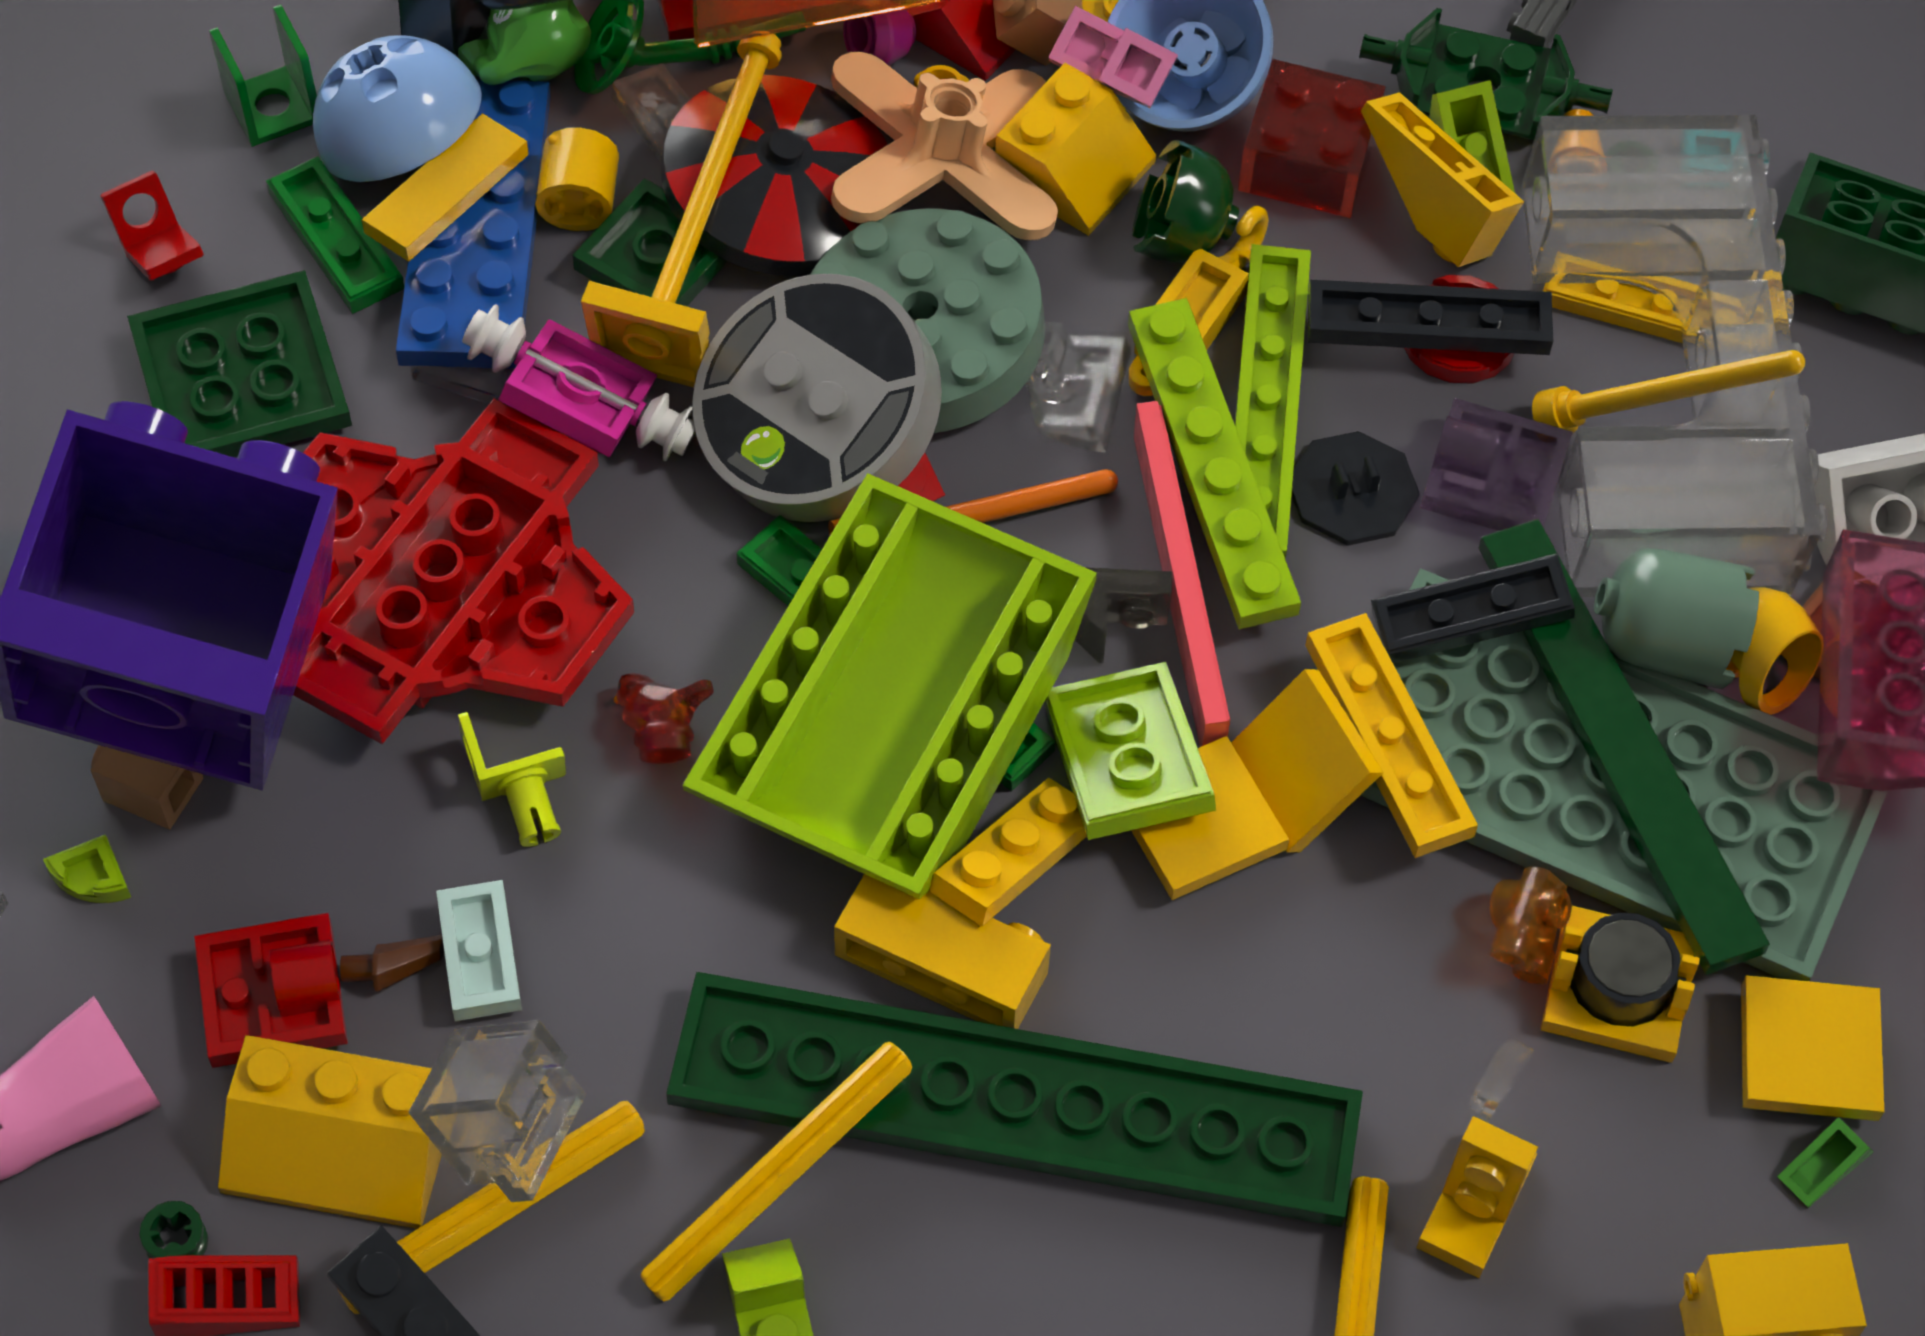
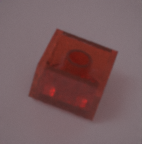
M1272 59L1244 145L1238 191L1351 218L1374 143V138L1361 110L1366 101L1384 97L1386 86Z

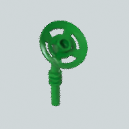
M602 0L588 22L592 31L588 51L575 64V81L581 91L595 95L608 88L623 72L625 67L631 68L634 65L647 66L710 60L713 64H717L720 61V56H723L726 61L732 59L733 52L740 57L737 47L741 38L747 36L751 29H765L780 39L806 31L805 21L801 10L797 9L737 27L733 22L728 24V30L726 31L722 26L716 27L715 34H712L710 30L704 31L702 38L645 42L644 37L641 36L644 0ZM633 4L636 8L637 20L633 19ZM601 62L603 69L607 71L597 81L595 64Z

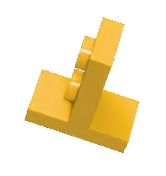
M1473 1116L1462 1137L1442 1193L1419 1238L1416 1248L1480 1278L1536 1159L1538 1146Z

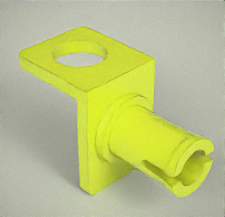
M468 712L458 714L461 738L482 801L501 795L507 796L518 829L519 841L524 847L538 845L536 837L538 834L533 819L538 821L544 843L557 838L561 834V829L556 822L544 783L566 775L563 749L561 747L486 769Z

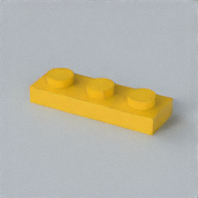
M1047 778L933 873L929 892L980 926H984L1087 837L1073 792L1051 778Z

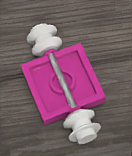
M497 304L491 308L488 314L481 310L475 313L462 339L464 344L470 346L467 359L472 360L480 353L492 357V372L494 373L509 367L513 361L517 365L506 381L498 399L499 401L607 457L611 456L629 425L635 426L638 420L640 422L636 429V438L639 448H643L651 441H654L663 446L664 461H667L672 451L681 456L684 455L695 434L694 421L690 419L693 406H689L683 412L678 413L669 408V394L664 393L652 399L645 410L647 403L644 401L652 389L657 374L551 319H548L531 344L528 341L524 342L526 330L522 317H519L510 325L499 320V306Z

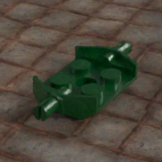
M1436 8L1410 30L1404 40L1399 39L1396 42L1369 36L1368 34H1364L1359 58L1392 64L1391 74H1396L1400 93L1426 116H1430L1433 94L1468 86L1470 82L1477 80H1491V84L1495 87L1496 90L1493 91L1501 131L1504 134L1531 140L1539 139L1546 136L1564 113L1572 110L1573 105L1601 111L1606 114L1608 112L1613 89L1579 83V79L1574 78V68L1561 35L1558 34L1554 35L1551 49L1439 24L1442 9Z

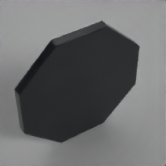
M1360 431L1312 440L1293 470L1292 497L1301 522L1347 546L1395 536L1420 495L1405 453Z

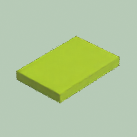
M1166 662L1052 687L1044 702V706L1088 840L1216 811L1215 794Z

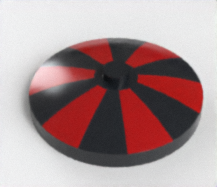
M763 75L699 244L728 262L756 272L782 276L811 275L824 254L841 238L862 224L847 220L833 208L831 196L835 180L845 171L887 146L888 144L884 136L872 121L837 93L801 79ZM737 78L717 83L695 95L676 114L669 127L661 159V181L668 205L679 223L682 220Z

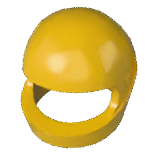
M1752 587L1749 589L1759 591V603L1751 643L1746 653L1734 650L1726 670L1733 671L1735 678L1739 677V689L1746 705L1772 715L1790 706L1806 689L1820 663L1824 642L1823 636L1806 610L1786 592L1766 587ZM1782 655L1787 660L1788 671L1783 680L1773 690L1763 694L1766 676L1776 658Z

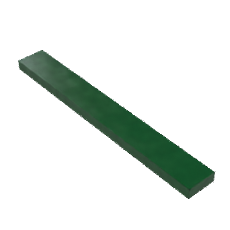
M1539 519L1482 536L1478 547L1490 570L1557 553ZM1558 555L1575 607V618L1523 631L1528 643L1694 955L1700 958L1699 964L1705 975L1764 955L1770 945L1766 935Z

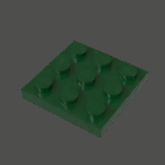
M305 270L127 316L152 407L174 416L187 427L186 444L230 457H238L241 445L246 441L263 440L283 445L316 436L320 432L328 433L352 426L349 409Z

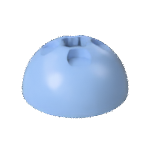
M1118 0L1108 19V23L1122 30L1128 28L1178 54V58L1151 108L1116 94L1120 102L1128 110L1156 127L1188 132L1208 129L1228 121L1245 109L1255 98L1271 66L1274 43L1273 29L1263 0ZM1208 54H1211L1207 63L1201 67L1200 65L1206 61Z
M403 35L375 38L343 55L329 70L319 88L313 112V131L319 155L331 174L349 181H376L411 171L440 155L469 128L481 104L482 93L479 83L458 57L434 42Z

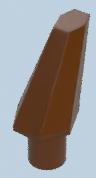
M438 935L377 944L373 954L342 955L340 959L341 981H373L374 990L380 991L441 960L444 954L443 937Z

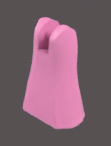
M95 996L59 1023L31 1050L0 1075V1181L26 1170L68 1146L118 1127L161 1107L160 1102Z

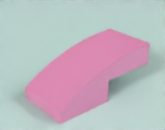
M1077 6L1074 7L1048 56L1049 61L1061 67L1066 62L1112 89L1115 94L1148 108L1152 107L1178 58V54L1128 28L1122 30Z

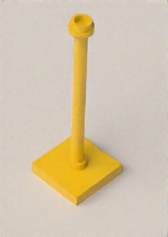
M751 29L747 36L742 37L739 42L737 52L744 61L652 297L589 281L581 299L589 340L657 374V378L693 388L703 356L709 347L708 337L710 332L706 311L675 303L766 69L776 68L782 57L780 39L765 29Z

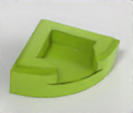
M106 834L43 859L53 881L63 891L77 899L93 903H113L132 898Z

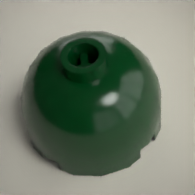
M1171 141L1158 157V159L1168 162L1162 175L1156 177L1149 174L1144 185L1132 229L1133 237L1141 238L1144 236V239L1139 244L1133 246L1135 252L1154 259L1182 263L1187 262L1194 251L1203 249L1209 253L1220 238L1228 240L1236 227L1239 207L1232 205L1234 193L1232 182L1227 169L1215 156L1182 141Z

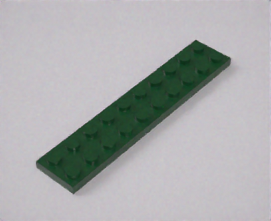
M696 971L666 1092L668 1105L795 1127L884 1043L891 1042L898 1046L911 1061V1073L843 1137L1332 1226H1343L1346 1217L1363 1091Z

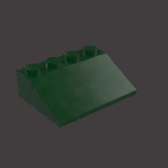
M1810 152L1761 277L1772 280L1777 288L1787 293L1802 295L1807 292L1827 299L1833 307L1842 312L1859 315L1864 312L1887 320L1888 325L1899 332L1910 335L1925 334V191Z

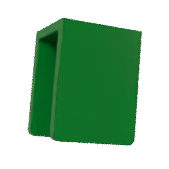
M281 4L272 8L285 66L245 81L218 27L209 30L224 94L251 147L313 125V112L317 93L309 57ZM270 94L283 95L290 101L289 106L284 112L273 116L260 113L256 109V105L261 98Z

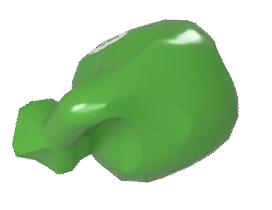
M573 0L520 9H492L487 21L488 39H475L463 44L458 48V58L474 76H479L488 85H498L517 77L533 82L546 81L564 73L582 59L588 51L592 31L588 22L577 10Z

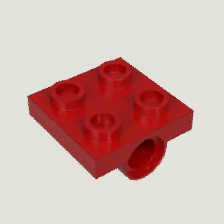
M329 912L194 936L207 1053L212 1068L237 1064L246 1035L316 1048L348 1044L333 928Z

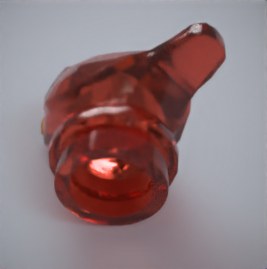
M632 672L622 675L618 682L617 694L613 700L614 703L620 704L623 707V720L628 727L635 731L633 741L634 745L639 747L640 760L651 764H668L690 757V743L694 740V731L689 724L698 706L714 693L712 682L706 679L697 681L682 689H676L656 683L652 678L640 673Z

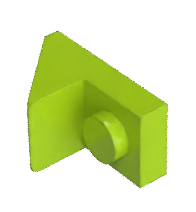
M1491 80L1433 94L1429 118L1515 193Z
M790 1238L722 1253L740 1336H813L805 1301L804 1279Z

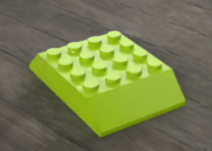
M867 473L684 781L683 790L917 899L922 898L930 890L933 873L965 847L1066 664L1096 582L1097 572Z

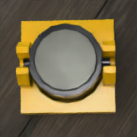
M1567 904L1563 914L1540 1030L1672 1063L1677 1054L1682 1021L1688 1011L1695 984L1691 982L1695 976L1700 958L1694 957V953L1683 932L1663 928L1658 922L1645 916L1633 913L1609 915Z

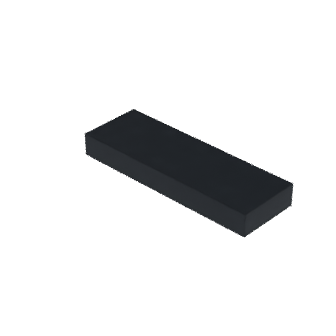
M1557 553L1371 600L1372 612L1378 633L1392 663L1575 618V607Z

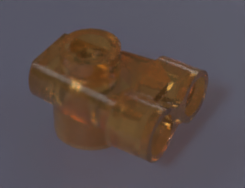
M1527 867L1524 869L1520 880H1501L1494 887L1490 899V915L1494 926L1497 928L1489 952L1490 956L1499 962L1511 966L1512 974L1515 977L1528 983L1540 985L1547 983L1555 958V952L1552 948L1557 929L1564 928L1567 925L1572 911L1571 899L1566 891L1567 886L1550 870L1544 868Z

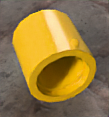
M581 127L564 128L549 135L545 139L535 200L538 214L546 222L566 230L589 231L598 228L612 213L619 162L617 146L607 136L595 130Z

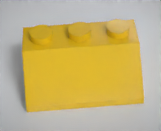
M246 1035L226 1098L218 1183L220 1193L409 1228H420L423 1226L456 1105L448 1072Z

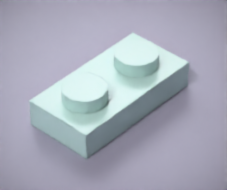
M503 880L437 890L450 997L455 1021L522 1010Z

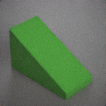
M1838 1117L1777 1177L1810 1208L1874 1151Z

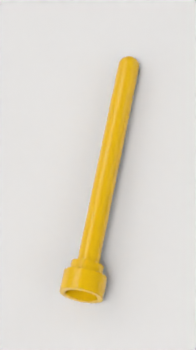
M1788 350L1581 394L1577 390H1571L1566 386L1541 390L1536 393L1533 399V420L1538 431L1546 438L1574 433L1578 426L1583 425L1586 418L1794 376L1803 371L1805 358L1799 351Z

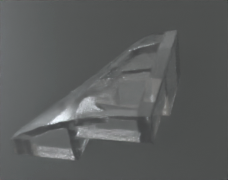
M1045 322V339L1042 353L1034 372L1025 384L1031 398L1030 407L1035 425L1040 433L1072 447L1107 452L1132 351L1126 337L1069 336L1062 322Z

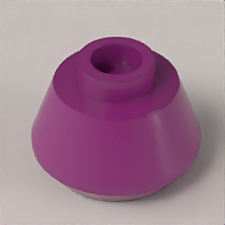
M855 0L847 9L843 23V36L847 52L872 54L889 66L908 54L915 42L916 24L914 18L901 3L893 0Z

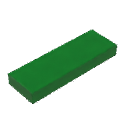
M319 156L266 180L268 193L352 314L404 289L405 285L402 274L381 244L364 233L362 217L327 170Z

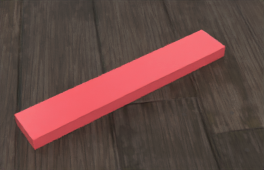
M1158 401L1137 403L1134 441L1199 746L1201 747L1222 737H1228L1230 716L1162 406L1158 404Z

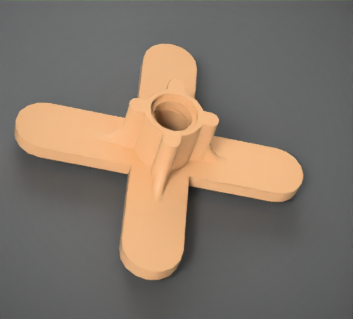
M849 52L841 55L834 62L831 75V83L834 90L895 140L845 171L835 180L831 201L833 208L839 215L856 223L876 222L944 180L1003 230L1016 238L1039 240L1048 236L1054 230L1058 214L1056 203L1047 193L991 149L996 146V135L1046 83L1043 77L1032 71L1012 69L985 83L984 80L979 78L964 82L957 79H938L931 73H923L920 75L918 87L916 88L884 61L872 54Z

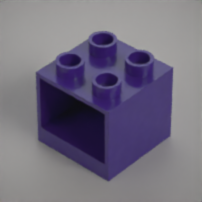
M129 401L113 402L109 405L104 420L67 409L0 597V702L4 719L263 791L331 578L338 488L317 482L320 467L312 458L296 449L279 443L263 440L246 441L241 445L238 457L234 458L186 444L185 440L188 435V429L180 420L160 409L145 404Z

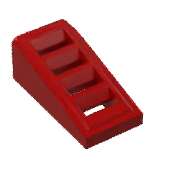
M188 1255L149 1258V1325L155 1336H214L300 1327L299 1260L297 1255ZM275 1277L276 1308H263L262 1278ZM246 1280V1308H234L233 1281ZM216 1283V1308H204V1284ZM186 1286V1308H174V1287Z

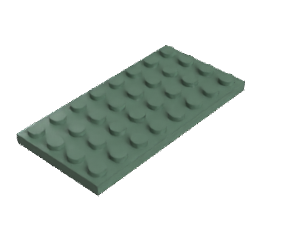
M1420 568L1409 590L1449 580ZM1523 631L1393 663L1478 824L1475 836L1465 840L1466 842L1626 912L1645 916L1658 922L1663 928L1682 932ZM1612 653L1770 943L1764 955L1744 961L1743 963L1780 979L1810 981L1897 768L1691 681L1624 662L1616 658ZM1373 782L1360 795L1388 807L1376 782Z

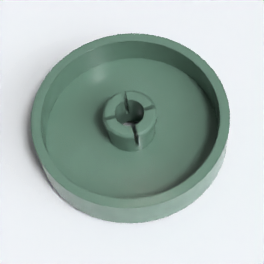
M914 209L889 214L876 222L862 223L841 238L824 254L811 275L841 274L870 282L891 295L919 326L934 350L941 376V407L934 433L967 426L1001 408L1026 384L1040 359L1045 339V316L1039 278L1028 254L1016 240L998 226L963 211L946 209Z

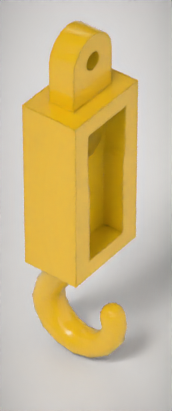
M1261 206L1251 207L1241 217L1236 226V232L1240 235V238L1230 251L1220 257H1216L1203 249L1194 251L1156 303L1157 305L1187 298L1206 350H1208L1246 296L1249 273L1242 269L1249 264L1252 244H1262L1269 222L1267 211ZM1135 346L1134 354L1137 356L1129 367V386L1138 395L1152 396L1151 387Z

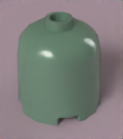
M1643 548L1632 552L1617 567L1612 579L1604 577L1601 580L1595 596L1594 612L1602 616V631L1606 644L1616 658L1638 667L1709 687L1724 689L1735 678L1733 671L1726 670L1734 650L1745 653L1748 651L1756 624L1759 591L1748 589L1746 586V580H1750L1754 576L1755 570L1744 565L1659 548Z

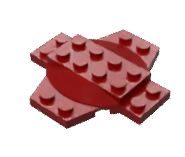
M495 398L459 442L434 445L436 454L417 459L398 456L396 447L321 432L303 452L320 467L317 482L337 487L338 490L331 578L293 695L382 745L413 705L423 709L432 697L456 693L468 688L564 707L634 614V603L629 594L584 547L577 548L573 544L567 506L598 468L597 452Z

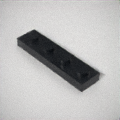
M1310 279L1308 290V343L1550 355L1553 345L1552 293L1544 291Z

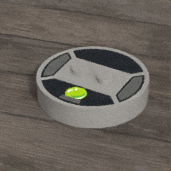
M813 274L793 278L764 290L742 305L725 322L711 341L703 356L694 385L692 403L697 439L712 468L742 498L761 511L775 517L781 515L787 520L800 522H820L838 519L842 517L867 473L898 486L915 468L925 453L935 431L941 407L942 388L939 365L934 350L925 334L906 310L883 289L862 279L841 274Z

